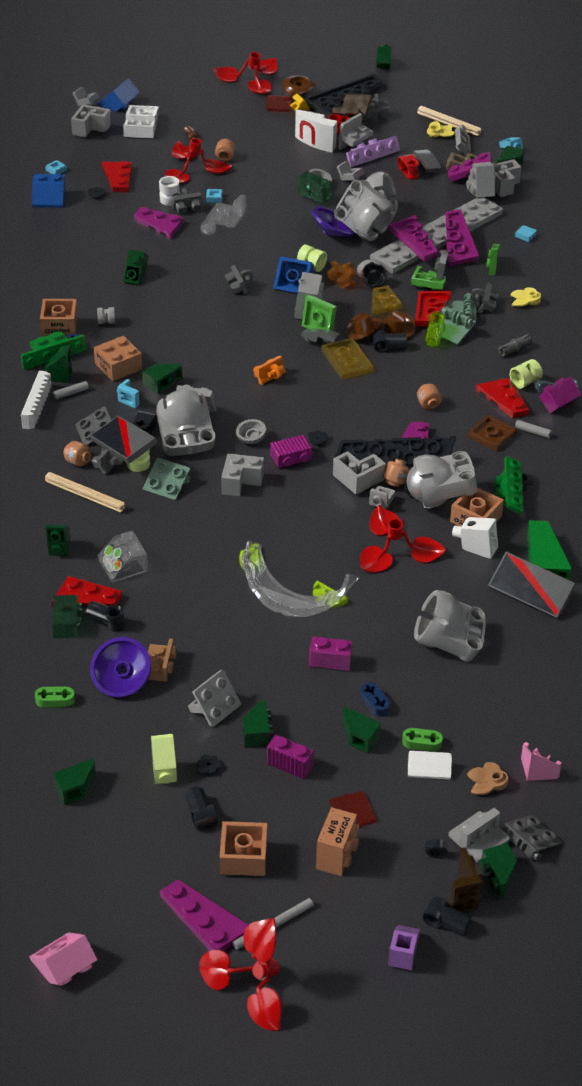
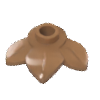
M486 762L483 768H473L467 773L468 778L475 782L471 793L475 795H485L493 790H503L509 781L507 773L501 771L500 766L493 762Z

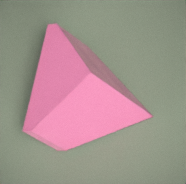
M525 742L522 748L521 760L527 781L557 779L560 775L562 762L557 761L555 763L550 761L549 758L551 756L543 757L537 748L531 752L528 748L529 743Z

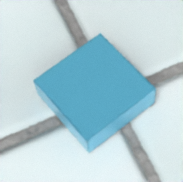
M58 160L45 166L46 171L51 174H61L67 171V166Z
M207 189V203H222V189Z
M523 225L515 232V237L529 242L536 236L537 230Z

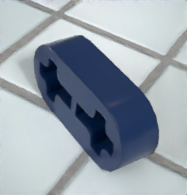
M368 682L363 684L360 696L363 702L374 715L379 717L386 716L390 710L389 699L375 683Z

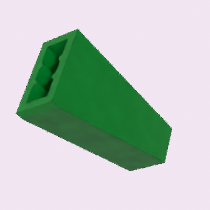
M529 520L527 531L529 562L570 580L571 566L549 522Z

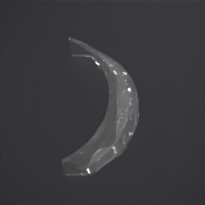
M247 541L242 556V568L245 570L248 586L252 593H255L261 603L277 613L281 612L285 616L307 617L331 608L348 592L359 578L355 575L346 574L344 583L339 590H331L321 596H306L288 590L272 576L264 562L259 543Z

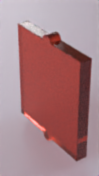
M267 96L266 111L290 112L291 96Z
M363 791L352 794L345 793L344 796L329 799L332 808L357 814L356 824H359V828L376 822V818Z

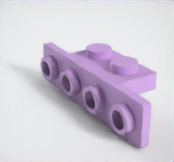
M397 136L379 141L375 138L368 140V144H357L356 148L351 149L346 155L350 166L354 167L400 150Z

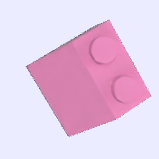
M69 932L29 956L47 981L51 984H59V986L72 980L71 976L77 972L83 973L92 967L91 964L97 960L86 936Z

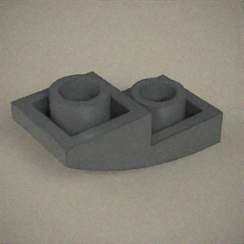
M417 150L413 152L415 158L419 161V165H423L426 173L440 171L441 166L430 151Z
M313 328L306 329L301 333V336L311 343L317 342L322 338L324 342L331 344L338 340L340 334L331 330Z

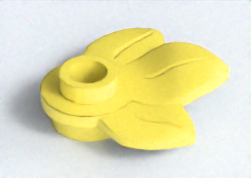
M438 121L430 123L427 129V134L434 138L438 136L451 137L455 134L452 131V125H440Z
M525 288L524 290H516L511 293V296L516 298L512 306L537 305L541 302L542 298L541 293L537 292L534 288Z

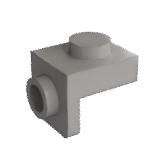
M80 87L73 92L78 106H82V104L91 106L99 98L97 92L86 94L84 87Z
M345 161L337 166L341 181L350 180L353 182L364 174L362 168L351 169L349 161Z
M379 485L376 489L372 488L370 490L369 504L376 507L381 505L387 509L395 497V490Z

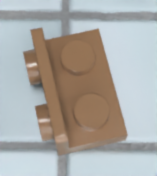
M170 638L168 646L149 645L148 653L151 659V673L148 680L167 681L169 673H173L174 662L172 659H176L177 647L174 646V639Z

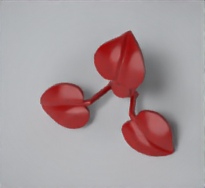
M251 52L249 60H246L239 73L233 67H214V72L224 82H235L248 65L250 69L255 70V80H251L248 83L249 90L254 93L267 94L271 91V84L266 79L258 80V72L261 71L266 75L275 74L278 68L277 58L260 61L261 55L258 52Z
M192 138L189 147L178 141L172 148V155L175 158H187L183 171L168 169L165 171L164 177H176L179 180V184L188 182L190 176L185 174L189 161L192 158L198 157L199 154H201L205 169L209 172L216 174L224 173L231 169L232 165L214 159L205 160L204 150L201 149L202 140Z
M378 505L370 518V530L377 536L387 534V542L384 550L378 546L365 548L360 555V564L362 570L370 573H379L387 570L393 561V557L386 553L391 539L399 540L402 536H404L408 546L412 548V558L420 563L435 561L445 553L446 549L439 542L428 537H416L412 544L407 536V531L403 530V521L393 512Z
M275 918L253 922L244 931V946L247 951L253 953L252 958L258 960L254 966L229 968L231 963L230 956L225 951L217 949L208 951L201 957L199 969L206 984L214 990H221L228 986L230 973L252 971L256 978L263 981L256 988L257 994H252L248 997L247 1007L249 1015L260 1027L276 1031L281 1029V999L274 989L269 987L263 988L267 983L271 982L270 978L278 975L280 970L278 961L272 958L276 948L277 931Z

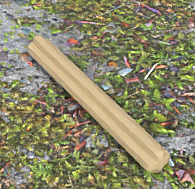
M423 106L418 108V114L446 125H452L454 128H459L463 124L466 127L467 133L475 136L481 135L482 129Z
M48 472L45 476L47 483L117 512H122L125 509L123 501L52 472Z

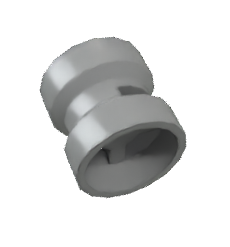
M109 307L108 309L97 308L98 325L107 322L115 324L114 307Z

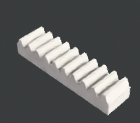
M47 371L38 372L22 410L21 421L23 429L35 428L37 419L41 415L46 397H48L50 388H52L51 375Z

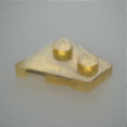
M388 285L373 289L372 316L402 309V303Z

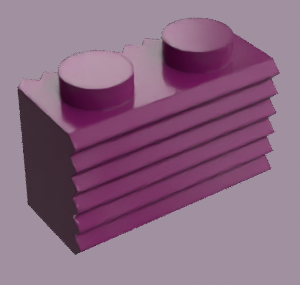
M562 377L555 382V386L550 384L543 388L544 392L539 395V398L545 404L548 413H552L582 395L572 377L567 379Z
M302 434L298 437L295 436L279 440L278 442H271L270 455L277 468L289 467L292 464L305 463L312 460V447Z
M312 637L309 651V666L350 671L352 659L351 640Z
M275 735L267 746V764L272 767L275 766V768H279L283 772L286 771L291 775L298 776V778L305 779L314 766V750L304 745Z

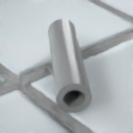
M84 381L53 391V396L57 400L88 390L89 386Z
M517 420L515 424L516 429L548 439L552 433L550 429Z

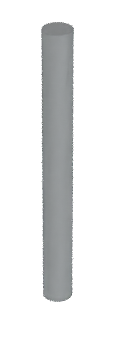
M308 898L275 917L276 927L313 907V901ZM243 936L232 942L236 950L244 946Z

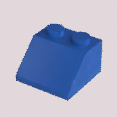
M128 78L97 105L112 111H118L120 108L124 110L129 103L136 99L139 91Z
M34 174L32 181V207L63 208L66 194L65 175Z
M280 256L273 289L298 293L299 279H301L302 272L313 274L315 265L309 261Z

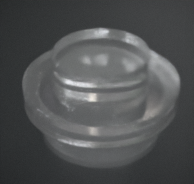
M204 221L200 231L206 235H211L216 231V226L212 221Z

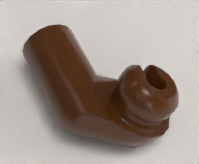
M189 126L184 128V132L188 134L189 140L198 138L197 130Z

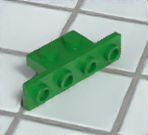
M54 332L51 335L38 337L30 341L32 351L21 354L22 368L27 370L49 363L51 357L66 345H70L71 355L86 351L85 336L79 335L67 339L62 332Z
M506 456L504 458V471L495 478L493 483L495 488L494 495L504 500L503 507L506 504L508 509L522 514L524 511L522 463L517 459Z

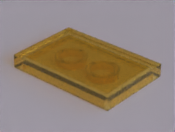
M353 338L321 346L322 352L342 380L371 373L374 370V367Z

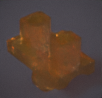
M333 260L331 262L332 268L327 271L329 279L334 281L339 277L336 282L342 289L347 285L354 287L356 283L352 280V277L356 273L355 265L348 262L341 266Z

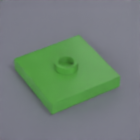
M307 295L305 297L302 327L333 331L337 306Z

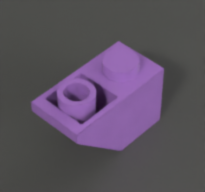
M397 925L390 946L388 966L412 970L421 929Z

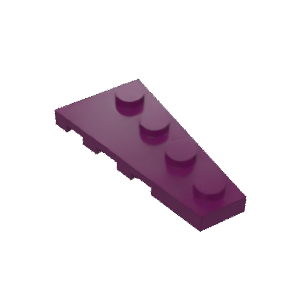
M461 209L446 212L447 251L449 252L447 257L448 266L479 260V254Z
M416 215L389 224V230L423 261L438 257L436 247L428 239L426 231L422 230V225L418 223Z
M179 879L160 890V897L209 951L217 949L224 951L233 945V941L244 935L248 924Z

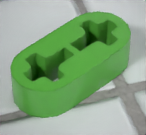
M66 686L41 687L35 691V701L39 707L43 708L69 707L75 702L74 690Z
M408 728L403 732L402 744L408 749L436 752L442 747L443 736L438 731Z

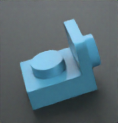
M510 137L499 142L500 148H506L508 145L524 149L520 137Z
M126 379L117 387L118 401L136 408L139 406V391L131 388V381Z

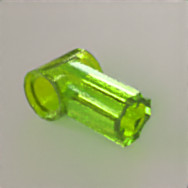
M434 312L429 316L425 344L430 347L436 348V346L440 345L442 334L446 329L444 315L441 312Z

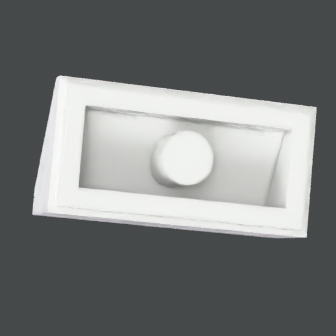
M409 751L408 777L451 780L452 754Z

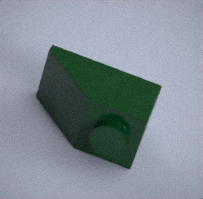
M66 345L54 354L49 364H46L45 371L50 373L51 382L69 384L73 373L70 345Z
M180 363L154 364L143 371V386L156 394H160L183 379L182 365Z

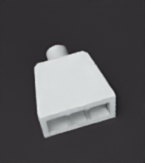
M469 517L465 520L462 527L455 525L453 528L452 536L461 538L464 550L489 559L498 548L496 519Z

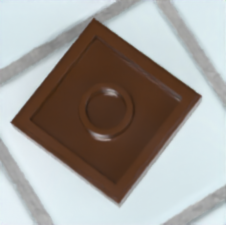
M487 415L467 432V437L497 452L517 434V429Z

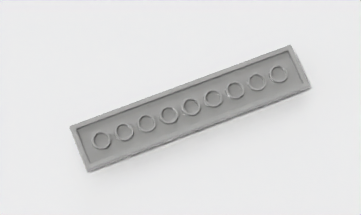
M485 197L475 198L455 209H461L470 232L503 214V208L487 200ZM445 215L422 227V230L426 231L428 239L432 241L437 250L447 245ZM400 239L370 255V259L378 261L385 270L392 274L421 259Z

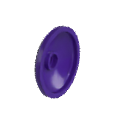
M321 206L314 207L312 211L313 217L326 235H333L335 237H350L354 235L355 232L335 218V211Z
M116 637L104 642L94 653L90 664V674L95 686L102 693L115 698L128 697L138 692L146 684L151 673V659L148 651L140 642L129 637ZM127 668V672L121 674L122 669Z

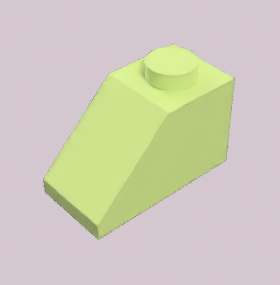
M173 734L151 736L155 784L177 782Z

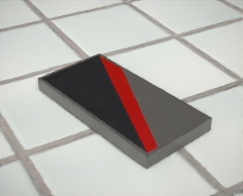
M116 416L90 435L92 441L128 464L158 443L155 437L120 416Z
M505 552L488 586L558 619L576 584Z

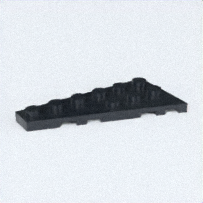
M371 74L305 97L304 100L309 108L317 114L325 115V118L329 119L333 107H342L346 94L368 95L382 85V79L375 74Z
M434 436L428 439H422L421 437L392 438V440L375 439V441H364L363 439L341 440L335 457L348 451L360 461L375 454L386 463L385 468L389 461H395L397 458L405 461L406 466L411 469L414 466L413 459L418 456L435 455L443 457L451 455L456 442V436H450V438Z

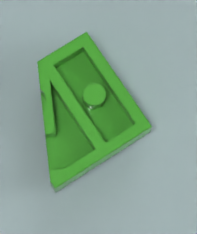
M493 244L491 250L489 249L486 268L489 269V275L495 276L500 244Z
M417 266L411 278V285L429 287L433 290H443L446 284V277L443 276V279H438L435 272L430 270L426 273L422 271L421 266Z

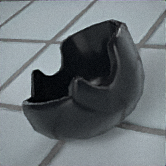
M370 262L362 270V279L367 286L379 288L387 280V271L381 264L378 265Z

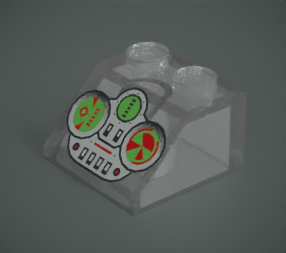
M133 530L115 535L98 554V559L111 582L148 571L147 553Z

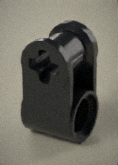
M138 411L133 425L151 435L157 424V414Z

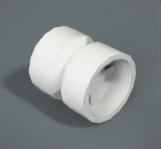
M166 176L159 180L160 202L162 204L172 206L173 196L180 194L178 178Z

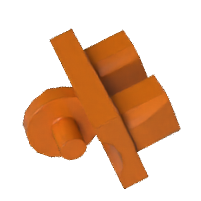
M277 356L253 368L254 375L258 378L259 384L263 385L274 378L279 379L286 372L282 356Z

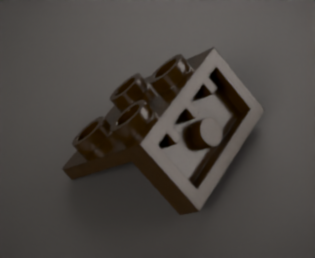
M346 94L342 107H333L332 114L354 117L361 113L363 115L362 122H365L372 96Z
M466 847L461 848L459 878L452 881L450 907L467 913L478 910L483 878L481 873H477L475 869L473 855H469Z

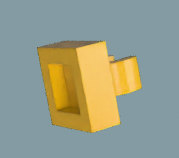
M296 93L293 96L295 102L290 105L295 112L296 110L308 112L310 110L309 106Z

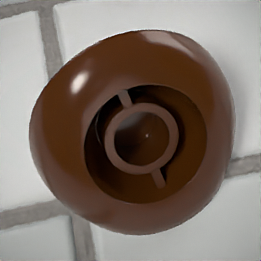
M290 76L283 81L284 92L291 96L297 93L300 97H303L307 91L312 90L316 86L311 79L305 76Z
M393 312L388 317L382 319L379 330H383L387 334L406 333L407 337H409L415 331V321L412 316L406 313Z
M359 313L346 324V334L349 338L355 340L367 338L379 330L382 319L371 317L368 313Z

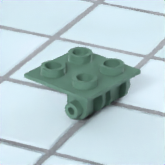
M470 293L464 295L463 301L449 300L445 306L450 307L454 311L462 312L466 316H471V319L476 321V302L473 301V295Z
M443 307L441 310L443 316L430 330V333L458 345L476 324V321L471 319V316H466L462 312L454 311L450 307Z
M157 457L142 490L176 501L183 484L190 481V476H188L190 468Z

